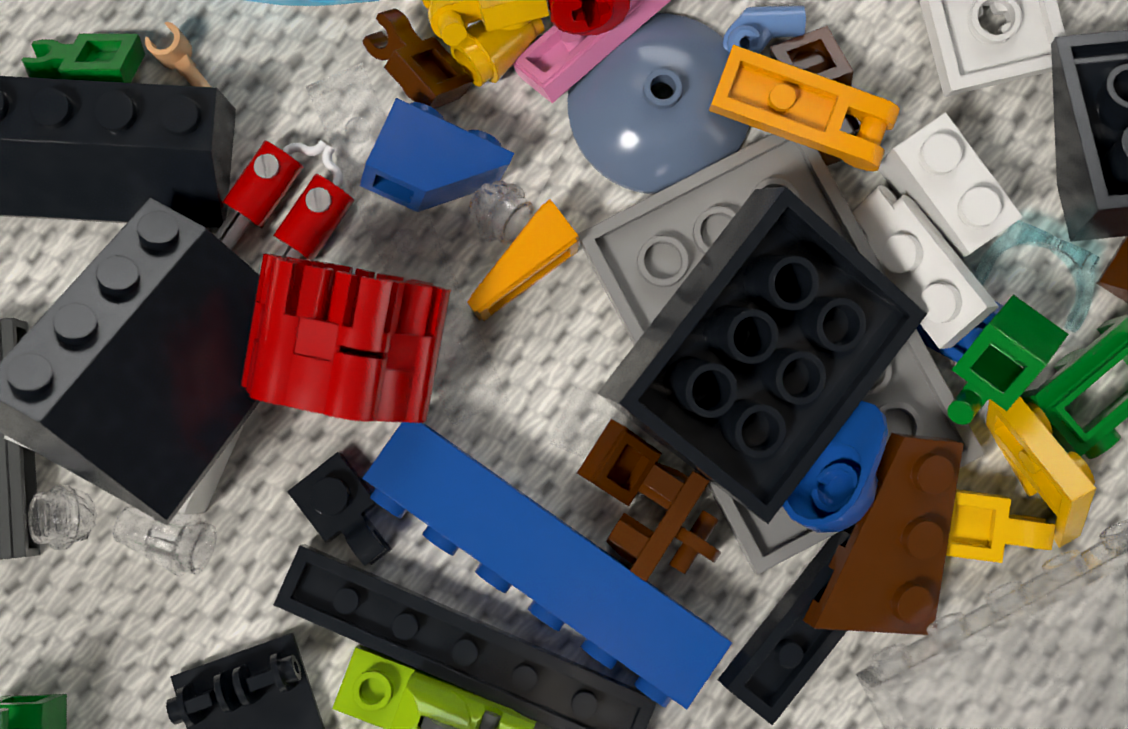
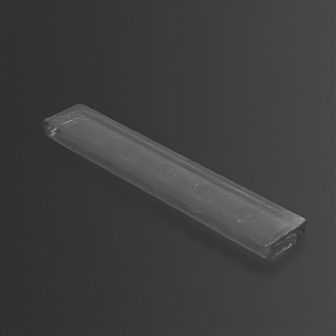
M363 62L307 85L306 89L331 147L335 150L334 154L386 274L404 277V282L416 279L451 290L434 380V387L451 426H455L510 402L427 209L420 212L413 211L360 186L366 161L387 118Z

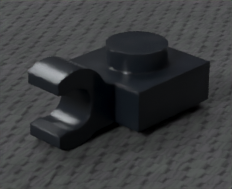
M335 453L287 491L325 542H331L343 533L349 547L364 566L369 563L373 565L392 550L365 515L378 505L370 498L372 491L342 453Z

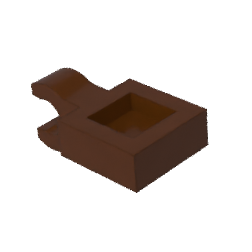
M394 8L378 13L376 20L384 27L387 35L382 31L367 35L363 39V44L374 58L388 60L384 68L403 88V91L411 100L436 109L458 100L466 94L474 80L435 37L422 40L413 30L408 18L398 9Z

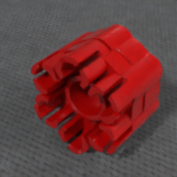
M263 253L241 385L246 387V391L250 393L249 396L266 403L346 420L363 422H427L451 290L416 279L404 282V277L377 273V277L374 279L375 272L356 268L354 275L352 273L353 267L287 256L282 258L279 255Z

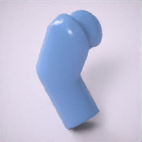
M803 5L746 8L727 29L723 39V48L730 53L732 46L736 45L760 54L772 38L804 35L806 28L805 7Z

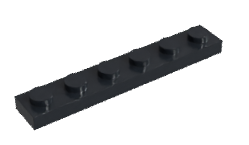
M306 544L299 545L273 606L489 701L513 709L519 714L553 729H647L657 704L632 686Z

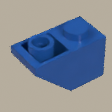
M396 98L366 161L360 186L413 211L420 212L498 185L512 160L514 152L503 148L495 137L480 130L466 131L445 121L436 109L419 102L409 104Z

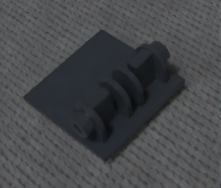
M293 632L170 677L176 697L166 701V709L169 719L174 725L184 722L187 729H325Z

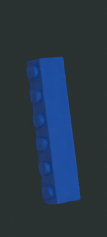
M402 422L362 477V479L376 488L370 496L374 502L402 519L406 511H409L428 525L422 535L431 543L452 556L460 548L480 562L475 573L483 580L505 594L511 586L517 588L533 600L527 609L534 616L556 631H560L564 623L569 625L586 638L580 646L586 653L609 669H613L618 661L639 675L634 683L635 687L664 708L673 699L682 707L688 709L732 644L725 635L650 582H645L636 576L626 565L425 423Z

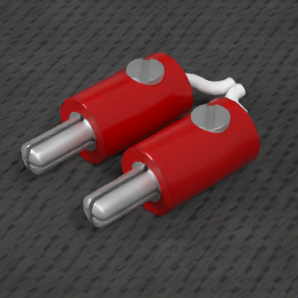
M265 140L222 201L232 211L215 236L232 250L251 222L262 229L304 169V166L290 155L294 152H300L307 156H315L323 152V163L332 173L333 182L319 174H315L273 235L283 243L275 255H279L282 258L287 256L298 259L303 256L310 261H314L355 201L340 188L343 182V175L340 168L332 161V154L335 150L321 140L311 147L302 143H291L283 150Z

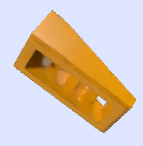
M551 199L541 205L471 294L467 303L479 321L481 319L483 321L488 319L578 252V234Z

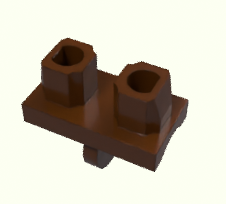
M656 462L638 492L668 511L655 531L650 530L626 513H623L606 542L623 559L633 565L630 571L645 582H647L674 538L682 542L669 565L681 573H687L698 554L715 563L721 551L706 541L719 520L702 510L690 531L682 527V524L710 481L695 471H692L688 477L679 470Z

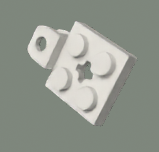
M919 0L944 97L1052 72L1051 43L1055 37L1066 36L1057 0ZM983 6H990L994 15L1004 14L1006 18V24L998 29L997 35L990 34L979 23L978 19L983 15Z

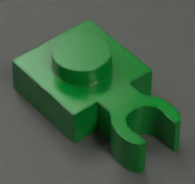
M79 33L73 44H62L50 39L33 41L31 45L37 58L23 57L22 63L28 77L131 83L146 54L139 34Z

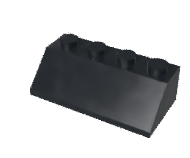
M0 76V216L128 223L149 198H152L205 228L219 229L227 218L228 206L222 201L228 194L230 186L236 109L218 88Z

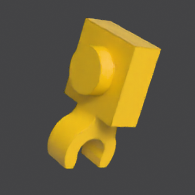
M956 489L946 556L1003 563L1005 544L1052 550L1056 524L1045 522L1046 519L1041 517L1009 515L1011 499L1005 495Z

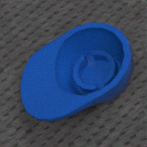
M865 401L860 402L782 505L793 521L817 533L840 532L856 524L872 507L878 484L876 471L884 453L888 436L886 416L876 405Z

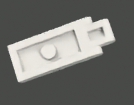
M878 185L852 211L856 221L865 231L864 235L888 279L927 313L920 324L939 349L952 348L999 307L917 203L907 195H902L897 199L885 186Z

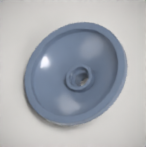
M656 13L568 89L567 103L570 127L580 151L588 162L600 174L621 187L640 193L656 194L738 152L745 139L749 125L709 111L730 54L723 48L724 38L713 29L694 19L676 14ZM656 83H666L673 89L674 94L668 99H658L652 94L651 87Z

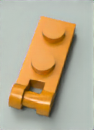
M733 45L709 111L838 157L855 168L866 171H878L885 150L880 146L885 131L894 128L900 108L895 103ZM846 114L856 117L861 122L857 136L840 131Z

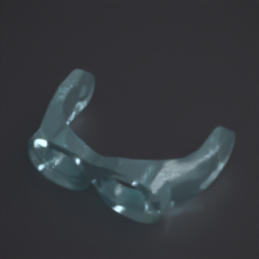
M1018 220L1009 226L1007 231L983 253L974 276L983 286L996 259L1004 251L1014 246L1031 245L1051 250L1067 266L1075 283V303L1070 314L1067 316L1064 329L1073 333L1077 332L1082 326L1091 306L1094 293L1095 268L1100 257L1077 245L1059 239L1044 230Z

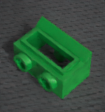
M1128 314L1107 320L1097 328L1101 335L1086 348L1072 351L1061 358L1053 366L1057 372L1039 388L1024 391L1020 396L1025 403H1034L1042 409L1052 426L1053 437L1067 453L1073 451L1079 456L1085 454L1088 459H1094L1113 447L1121 438V435L1115 428L1128 417V390L1083 428L1076 423L1064 408L1122 359L1128 365Z

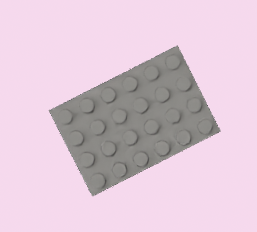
M771 134L578 233L579 243L633 345L640 339L755 189L787 187L887 277L818 150ZM915 329L862 401L876 405L886 416L888 427L887 441L891 433L949 438L962 442L964 445L960 468L985 455L969 424L960 425L949 418L947 409L954 400V397L917 329ZM711 481L708 483V487L753 572L757 575L838 533H817L793 521L783 507L779 509L770 523L767 524Z

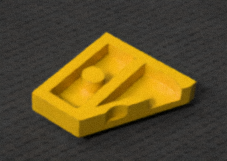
M1019 397L1006 411L989 398L986 426L1027 495L1032 496L1039 493L1057 516L1054 540L1060 548L1081 536L1096 491L1093 473L1081 456L1073 451L1067 453L1053 437L1052 426L1039 406L1031 402L1025 403Z

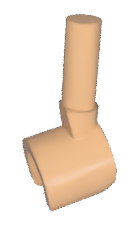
M165 22V25L174 34L173 43L166 49H158L148 37H145L147 50L164 67L176 69L191 86L211 87L196 68V64L191 59L192 46L177 26L171 22Z

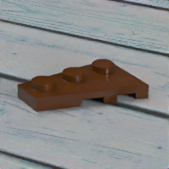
M891 433L876 471L878 484L873 505L862 519L856 523L846 546L838 545L828 566L834 572L820 602L812 600L803 619L804 622L814 629L916 635L934 634L964 443L949 438Z

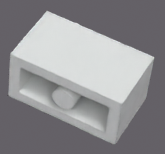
M946 112L894 147L882 159L878 169L898 198L902 195H907L917 203L961 259L1023 217Z

